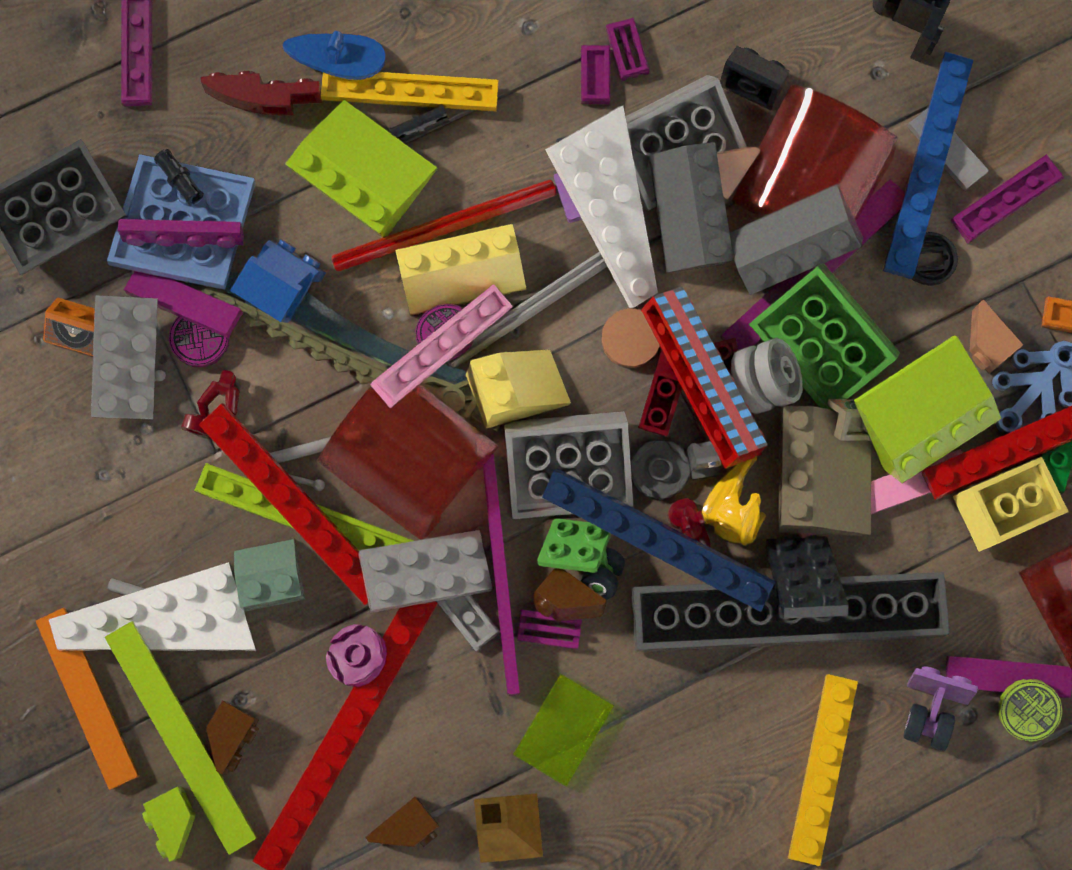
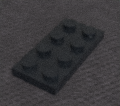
M810 535L806 538L782 536L776 539H766V552L773 579L776 581L775 587L784 619L848 616V602L827 536Z

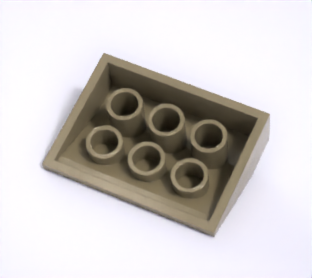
M783 406L781 410L778 533L871 535V440L840 441L834 437L839 415L835 410L811 406Z

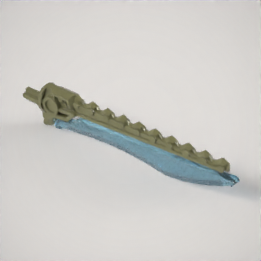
M230 272L224 291L239 297L230 290L240 273ZM209 286L203 287L201 292L240 308L243 314H245V322L250 327L266 325L268 329L266 332L271 338L289 337L290 341L288 343L294 350L311 348V355L316 361L334 360L333 367L338 373L355 371L357 375L355 378L360 384L372 383L388 369L290 323L279 322L247 301L244 303ZM308 292L290 320L390 367L410 352L352 323ZM442 365L400 400L405 407H411V410L452 431H457L466 423L469 424L472 419L484 425L468 383L466 372L458 368L454 369L447 365ZM503 424L490 428L498 432Z

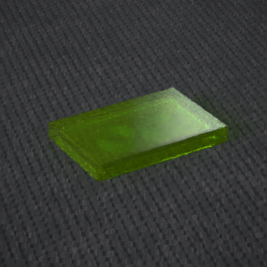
M560 674L513 755L567 787L614 705Z

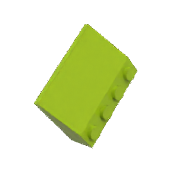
M343 100L300 143L285 163L294 173L382 238L390 234L438 169L346 100Z
M955 335L854 400L883 469L900 483H904L1002 419L992 393L961 341Z

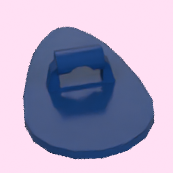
M334 31L332 34L297 36L287 39L283 43L284 51L299 63L329 75L349 80L370 78L380 72L385 65L386 54L382 45L366 36L342 34L340 31Z

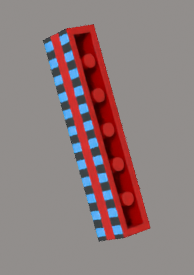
M683 287L654 295L641 311L724 468L726 469L755 458L768 446L763 432L758 428L747 403L744 402L733 377L725 367L721 355L710 339L705 325L696 313L691 299L687 296Z

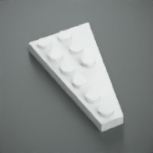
M620 106L545 150L629 308H634L657 294L658 290L624 107Z
M229 562L49 619L58 650H111L104 637L127 623L134 621L150 651H256L245 612L239 605L236 583Z

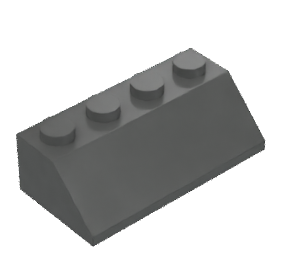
M715 142L686 145L649 155L667 273L721 266L734 261Z
M838 183L729 232L736 267L750 295L860 248L863 236Z

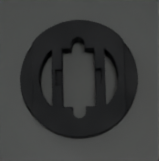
M926 232L923 244H934L938 247L921 248L920 254L942 253V257H946L947 260H944L943 265L918 267L917 263L912 280L923 285L934 286L945 282L952 276L958 264V254L954 244L947 237L935 232ZM943 271L942 273L934 276L923 274L925 272Z

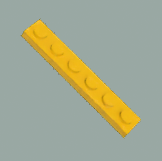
M323 72L321 99L326 101L346 100L347 102L434 108L443 105L444 108L497 112L499 80L378 72L374 76L362 80H349Z
M830 674L825 676L788 859L817 866L821 865L858 681Z

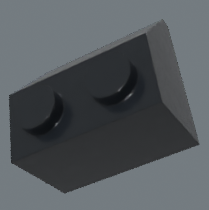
M736 46L724 65L720 84L722 88L771 111L787 81L790 71L785 69V66L778 61H768L760 57L751 48Z

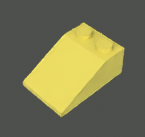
M550 350L502 352L470 361L466 377L486 429L571 404Z
M1042 457L953 496L979 552L1069 512Z

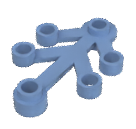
M1060 341L1054 344L1050 351L1028 352L1024 349L1018 350L1011 357V363L1017 369H1024L1030 363L1050 364L1043 372L1010 374L1006 371H1001L992 380L994 388L999 391H1005L1010 386L1031 385L1012 408H1007L1000 412L1002 419L997 421L995 425L1001 433L1008 434L1021 427L1022 414L1040 393L1043 414L1039 417V420L1045 418L1046 415L1056 413L1052 379L1058 372L1060 373L1062 392L1058 395V403L1062 407L1068 408L1072 406V403L1066 402L1063 397L1065 393L1072 396V343ZM1060 352H1063L1067 355V361L1060 360ZM1017 355H1023L1026 359V363H1019L1017 361ZM1002 376L1006 378L1007 385H1000L998 382V377ZM1003 418H1008L1011 420V427H1005L1003 425Z

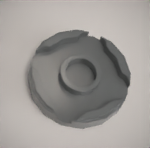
M652 440L640 446L633 455L631 479L636 489L647 498L655 500L671 499L681 493L688 483L690 476L689 458L684 450L674 442Z

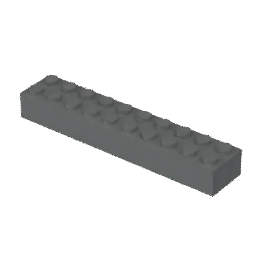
M944 572L840 577L848 602V616L789 619L783 618L775 586L761 612L708 584L633 587L632 608L635 652L944 637L950 634Z

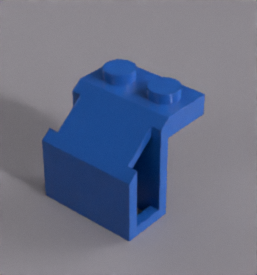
M280 239L278 243L269 240L265 243L257 258L251 256L230 291L279 322L289 323L312 282L321 283L326 272L319 268L321 263L313 257L305 254L303 258L294 253L296 247L287 241Z

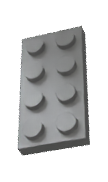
M95 296L91 417L153 419L158 299Z
M480 530L359 551L370 613L492 590Z

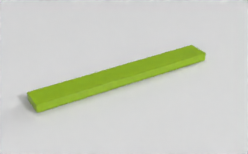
M205 463L194 490L196 493L294 529L248 478ZM317 505L359 551L414 541Z
M134 621L105 636L104 638L227 853L230 855L257 839L255 832L224 778L216 771L212 757Z

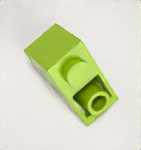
M175 787L144 803L143 806L146 811L142 813L150 830L154 828L159 838L156 841V846L163 859L167 857L169 862L181 858L196 816L184 788Z

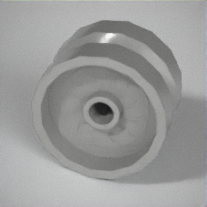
M774 338L762 342L757 347L750 346L734 353L731 360V375L751 413L759 414L769 411L776 406L782 407L795 403L800 399L802 393L800 366L792 349L784 340Z

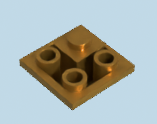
M537 793L474 799L480 863L543 857Z

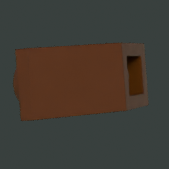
M223 700L206 729L216 771L222 775H227L229 770L234 772L240 764L243 756L239 753L245 743L250 745L259 731L256 725L259 720Z

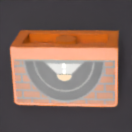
M57 297L45 311L44 342L93 356L95 308Z

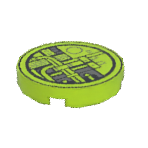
M1018 680L1008 686L1000 697V721L1005 729L1019 740L1032 742L1044 739L1055 731L1061 721L1063 711L1061 700L1054 689L1041 680Z

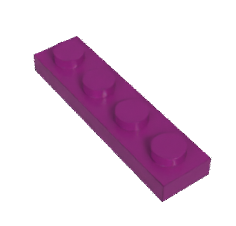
M118 220V232L122 241L133 246H141L144 243H157L160 246L166 247L173 246L174 244L203 247L205 244H213L223 248H232L235 245H243L244 241L241 222Z

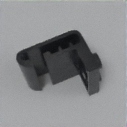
M873 0V8L879 15H881L887 1L898 5L899 7L892 21L921 33L910 56L911 59L921 62L925 53L928 55L932 54L944 30L940 23L950 0Z

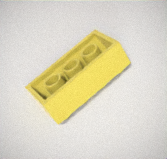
M513 224L395 250L410 316L425 313L437 305L470 303L493 284L503 295L526 290Z

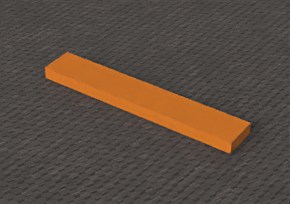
M63 607L35 622L109 790H113L140 777L85 651L58 650L56 647L49 619L68 614L66 608Z

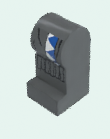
M711 441L689 445L687 456L690 462L692 481L719 477L718 466H721V460Z

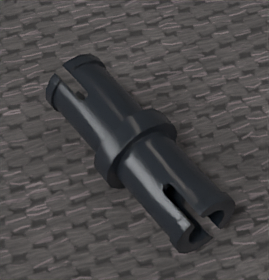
M440 105V107L419 116L416 113L412 115V119L390 127L389 130L393 136L404 142L418 135L423 137L427 135V131L450 121L443 105Z
M163 149L156 154L154 162L158 164L168 177L167 182L169 185L179 191L188 205L198 203L203 198L204 193L190 178V171L179 164L170 149Z

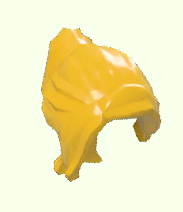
M757 456L739 463L729 470L714 486L702 509L706 521L705 524L713 526L716 535L731 543H741L743 546L753 543L766 517L763 512H760L761 498L759 494H751L749 502L744 506L739 502L742 488L744 487V478L757 460Z

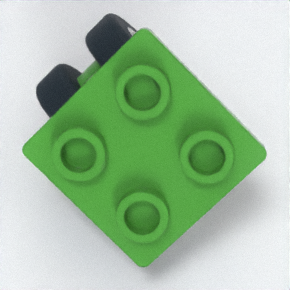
M556 518L551 524L537 561L539 566L584 571L581 582L608 600L616 593L618 579L615 575H622L625 559L617 550L606 547L611 533L590 522Z

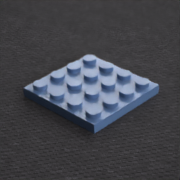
M139 154L123 206L127 217L123 219L241 222L243 229L256 184L254 178L179 163L190 171V178L204 193L203 198L198 203L188 205L179 191L169 185L167 182L168 177L158 164L154 162V157ZM117 226L107 262L109 266L225 290L238 245L232 248H223L213 244H205L203 247H192L187 244H174L173 246L166 247L160 246L157 243H144L141 246H133L122 241Z

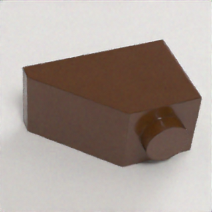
M554 568L535 590L533 604L543 616H551L558 622L601 617L604 614L607 600L564 569Z
M414 797L365 838L371 843L415 847L420 843L422 847H425L438 836L435 830L439 825L420 800Z

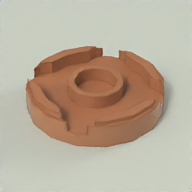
M627 308L617 311L608 318L602 329L601 344L604 353L617 365L627 368L644 366L655 357L660 347L640 309Z

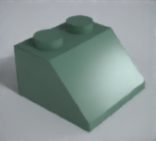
M295 539L234 551L235 582L239 605L242 610L250 611L305 600Z

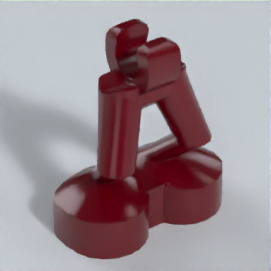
M223 370L219 382L212 381L197 401L200 415L185 414L181 425L182 430L210 438L199 424L210 414L208 405L218 395L225 397V406L235 416L237 415L240 391L234 387L237 378L233 372Z
M688 498L674 502L668 510L667 517L669 523L673 527L680 529L681 533L710 547V539L703 526L706 521L702 511H698L695 502Z

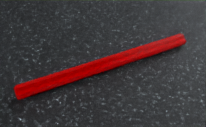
M547 180L334 254L332 256L334 268L336 271H342L396 252L395 250L411 247L554 197L556 195V187L552 180Z

